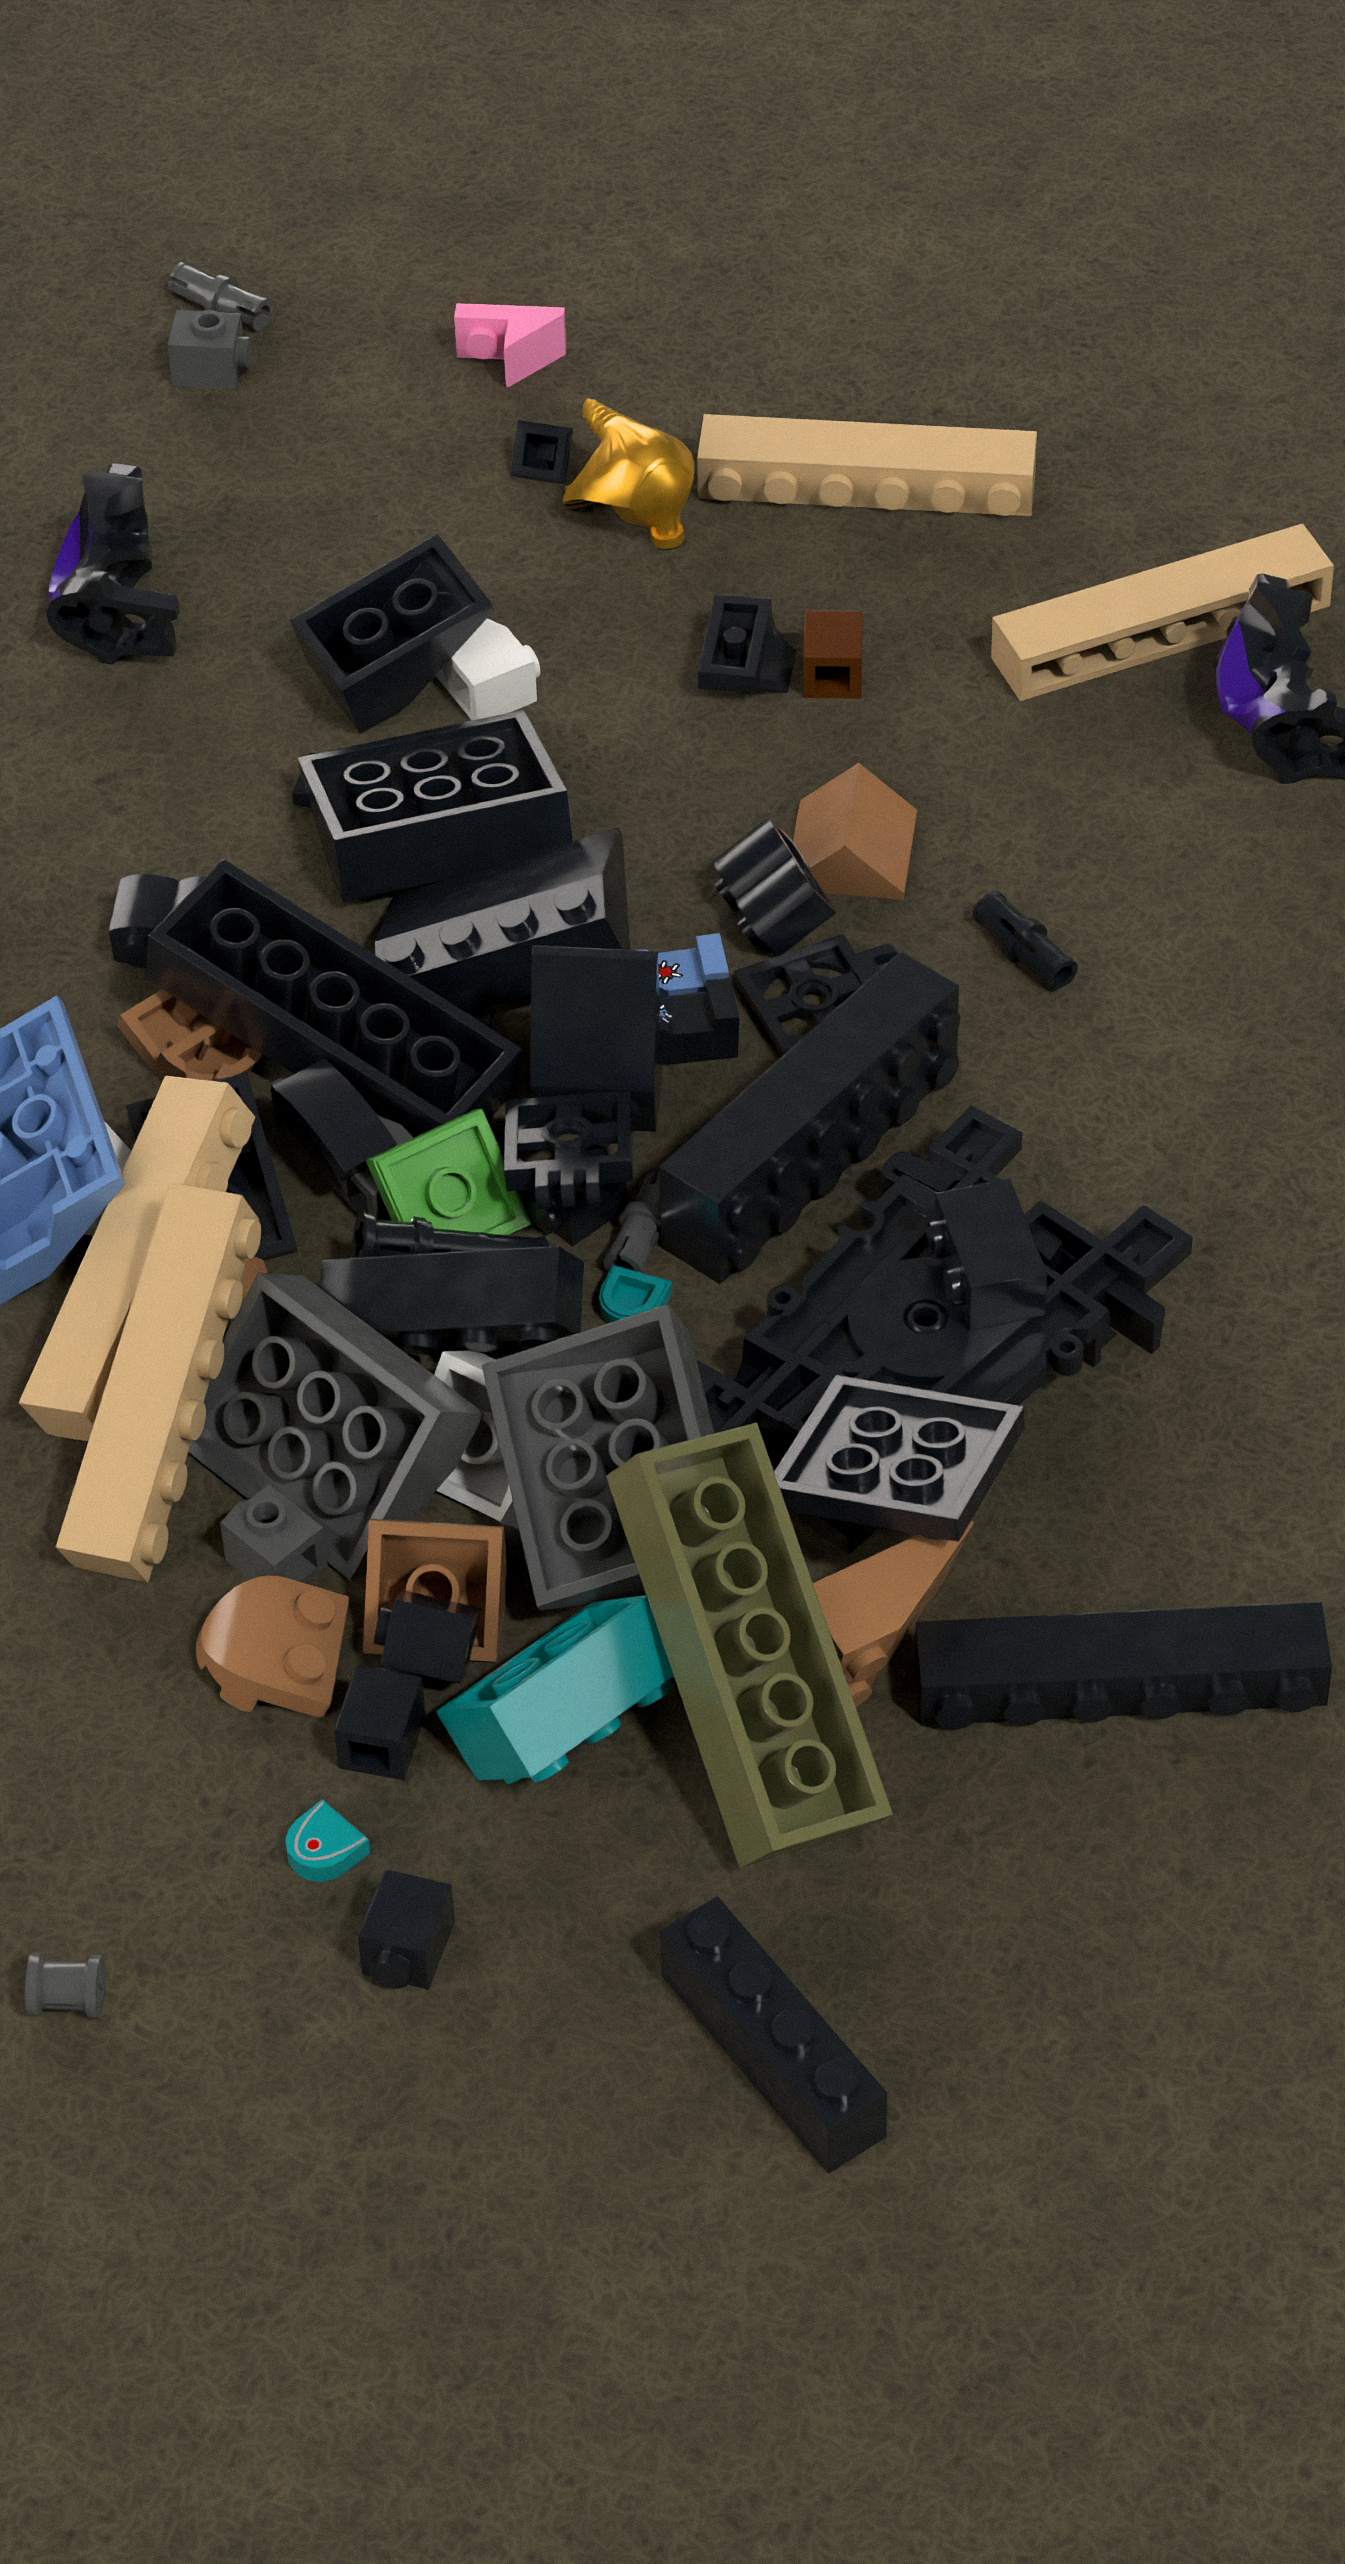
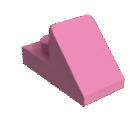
M456 304L454 323L457 358L504 359L506 387L512 386L566 354L565 307Z

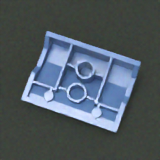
M58 996L51 998L0 1029V1304L5 1303L48 1278L125 1184L64 1003Z

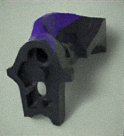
M111 463L108 465L105 473L87 471L82 476L84 496L80 510L67 532L53 569L49 586L50 604L46 611L48 623L53 631L64 641L97 657L100 663L113 665L119 657L129 654L174 657L177 645L174 626L171 621L177 620L180 613L176 595L133 588L142 575L152 569L153 558L141 469L137 466ZM129 614L139 616L142 619H144L146 623L139 624L132 622L125 615Z
M1263 573L1257 574L1249 588L1250 596L1240 615L1233 617L1226 630L1227 639L1214 661L1216 686L1222 711L1250 733L1252 745L1257 756L1279 774L1281 784L1296 783L1307 776L1319 775L1345 779V709L1336 706L1337 698L1333 691L1321 688L1313 691L1305 681V679L1310 678L1314 669L1306 664L1312 651L1303 637L1300 628L1309 622L1313 596L1309 593L1290 589L1289 582L1284 578ZM1331 735L1343 739V741L1337 745H1328L1322 743L1320 738Z

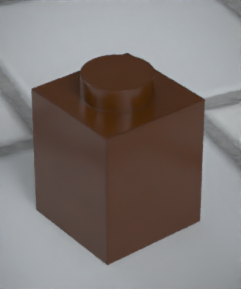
M805 610L804 698L861 699L863 611Z

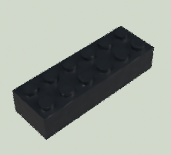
M224 858L148 935L147 980L293 1074L325 1058L353 1085L376 1115L401 1124L413 1138L475 1109H482L487 1121H489L516 1091L522 1053L521 1047Z
M901 951L659 1166L662 1249L719 1285L737 1269H747L755 1261L761 1247L778 1231L785 1233L790 1230L797 1222L804 1207L816 1196L828 1195L837 1185L841 1174L857 1159H867L875 1151L881 1137L896 1123L904 1124L909 1121L923 1098L935 1087L939 1089L944 1088L954 1078L959 1067V1058L957 1056L958 1028L960 1025V1015L958 1014L959 985Z

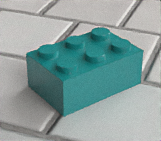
M647 1595L591 1602L436 1711L473 1775L479 1781L504 1779L506 1784H511L522 1778H531L534 1783L545 1780L569 1763L565 1753L579 1743L585 1741L586 1745H590L604 1739L622 1725L618 1716L636 1703L638 1707L650 1705L664 1697L674 1688L670 1680L674 1675Z

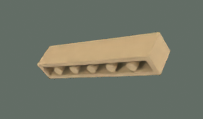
M704 414L697 456L698 499L829 505L833 507L885 508L889 510L941 511L945 513H980L1001 516H1031L1036 471L1037 431Z
M1302 523L992 617L991 658L1018 699L1022 701L1227 638L1226 630L1233 617L1240 615L1250 596L1249 588L1257 574L1263 573L1284 578L1289 582L1290 589L1311 594L1313 600L1310 612L1329 607L1334 565Z
M173 1076L164 1077L122 1171L125 1184L111 1202L108 1203L19 1401V1404L47 1434L89 1441L169 1182L226 1192L230 1174L242 1147L250 1137L252 1124L255 1120L253 1113L229 1083Z
M169 1182L56 1544V1548L74 1567L148 1583L154 1563H160L165 1555L168 1545V1528L166 1523L173 1501L177 1502L180 1500L186 1487V1457L191 1441L197 1440L204 1428L206 1419L205 1395L210 1379H216L222 1369L224 1361V1344L222 1340L229 1318H235L241 1307L243 1297L241 1278L247 1258L252 1259L255 1256L260 1244L261 1225L259 1218L242 1195Z

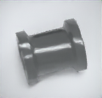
M32 1952L28 1959L25 1979V2005L28 2016H41L44 2009L85 2011L88 2018H100L106 1988L104 1956L92 1954L88 1961L46 1960L44 1953Z

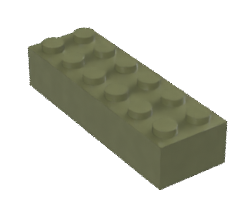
M753 1423L638 1453L608 1474L606 1478L739 1868L860 1832L893 1815L758 1424Z

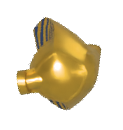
M587 398L583 404V418L586 419L587 424H590V429H593V433L601 440V444L573 483L565 487L566 493L562 499L564 505L573 512H579L596 503L610 505L625 522L649 527L651 542L656 548L671 549L681 545L685 537L680 513L689 498L695 471L691 451L677 438L656 428L645 426L594 399Z

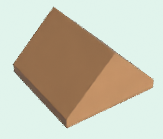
M857 763L800 800L793 842L825 893L904 900L917 809L864 766Z
M370 1519L363 1653L383 1655L384 1646L374 1644V1635L380 1610L383 1604L393 1607L395 1598L403 1590L482 1608L470 1660L496 1662L508 1588L504 1527Z

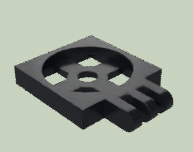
M844 934L735 970L733 971L734 987L776 1054L781 1058L807 1034L799 1037L788 1035L779 1022L802 1015L812 1018L815 1024L818 1025L836 1009L838 1002L850 997L896 956L898 952L892 944L887 943L855 953ZM811 968L832 970L843 975L829 979L822 975H815ZM785 975L791 985L790 993L765 1001L763 995L767 988L775 980ZM809 992H819L826 999L821 1004L810 1005L805 1003L802 998Z
M630 1090L506 1100L504 1145L506 1191L535 1189L537 1209H547L551 1207L553 1193H561L563 1207L576 1206V1192L585 1191L588 1205L601 1204V1184L633 1181V1119ZM567 1133H574L580 1136L573 1140H557L559 1136ZM618 1143V1151L614 1155L581 1157V1151L589 1146ZM548 1149L555 1153V1159L523 1162L518 1157V1151Z

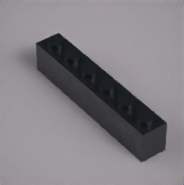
M1322 1601L915 1622V1670L921 1726L940 1725L947 1729H961L972 1723L1009 1722L1013 1725L1027 1726L1035 1724L1040 1720L1076 1718L1083 1722H1098L1109 1716L1145 1715L1153 1719H1164L1176 1713L1208 1711L1218 1715L1229 1716L1247 1709L1281 1708L1288 1712H1301L1313 1706L1328 1705L1332 1664Z

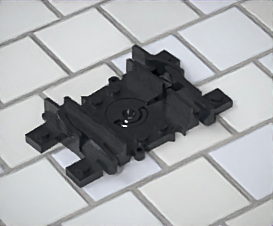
M970 1105L929 1147V1158L926 1162L910 1153L900 1151L893 1154L884 1163L881 1169L883 1195L879 1200L862 1202L860 1204V1222L870 1228L864 1231H855L848 1228L845 1224H840L839 1241L802 1277V1293L800 1295L792 1287L784 1285L776 1286L768 1292L767 1317H763L744 1337L742 1362L735 1381L697 1360L714 1433L757 1423L762 1439L783 1450L784 1457L835 1375L1019 1406L1046 1382V1368L1048 1365H1051V1368L1056 1373L1070 1376L1081 1370L1083 1361L1093 1368L1101 1361V1348L1118 1334L1110 1329V1327L1152 1354L1160 1347L1165 1308L1146 1293L1191 1254L1193 1237L1147 1206L1142 1205L1101 1240L1040 1200L1024 1215L1047 1272L1045 1315L969 1330L961 1306L952 1307L948 1301L943 1276L946 1266L943 1258L934 1259L931 1255L926 1235V1222L935 1220V1193L1002 1180L997 1175L1022 1150L1021 1131ZM931 1319L937 1321V1323L926 1327L918 1325L915 1321ZM799 1516V1520L848 1555L879 1529L865 1528L855 1523L822 1517Z

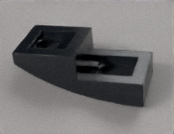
M325 1058L271 1087V1093L303 1141L309 1138L313 1139L341 1182L368 1168L367 1159L397 1146V1142L370 1105L353 1085Z

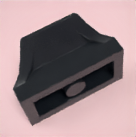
M715 594L698 669V689H759L788 693L796 650L786 642L775 626L772 615V599Z

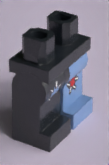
M720 933L696 936V948L658 953L662 1066L737 1058L739 1013L731 979L729 978Z

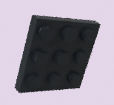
M835 1375L774 1471L787 1511L803 1517H822L855 1523L865 1528H884L922 1535L932 1540L946 1539L959 1542L1025 1429L1024 1406Z

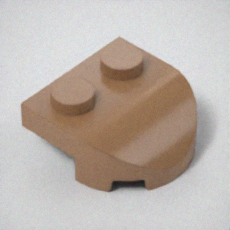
M163 989L122 1013L117 1022L118 1028L151 1071L162 1081L165 1076L217 1081L248 1073L258 1064L262 1057V1053Z
M261 1576L245 1581L222 1597L206 1618L196 1643V1657L199 1668L202 1670L207 1667L212 1677L221 1686L220 1697L241 1711L252 1712L257 1701L260 1700L311 1716L324 1717L331 1705L349 1596L281 1576Z

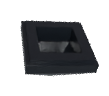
M518 420L511 476L565 484L573 428Z

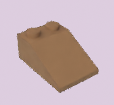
M972 1520L959 1542L946 1539L932 1540L922 1535H916L813 1583L855 1707H858L870 1697L872 1685L941 1588L974 1524Z

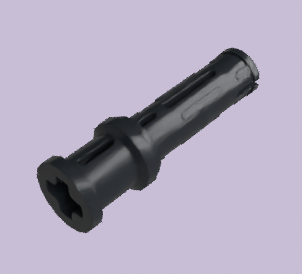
M361 1211L357 1216L353 1230L352 1258L522 1248L523 1246L525 1248L549 1246L548 1240L545 1239L546 1237L538 1236L533 1238L487 1232L433 1228L432 1223L426 1221V1218L413 1216L410 1222L375 1219L373 1213Z

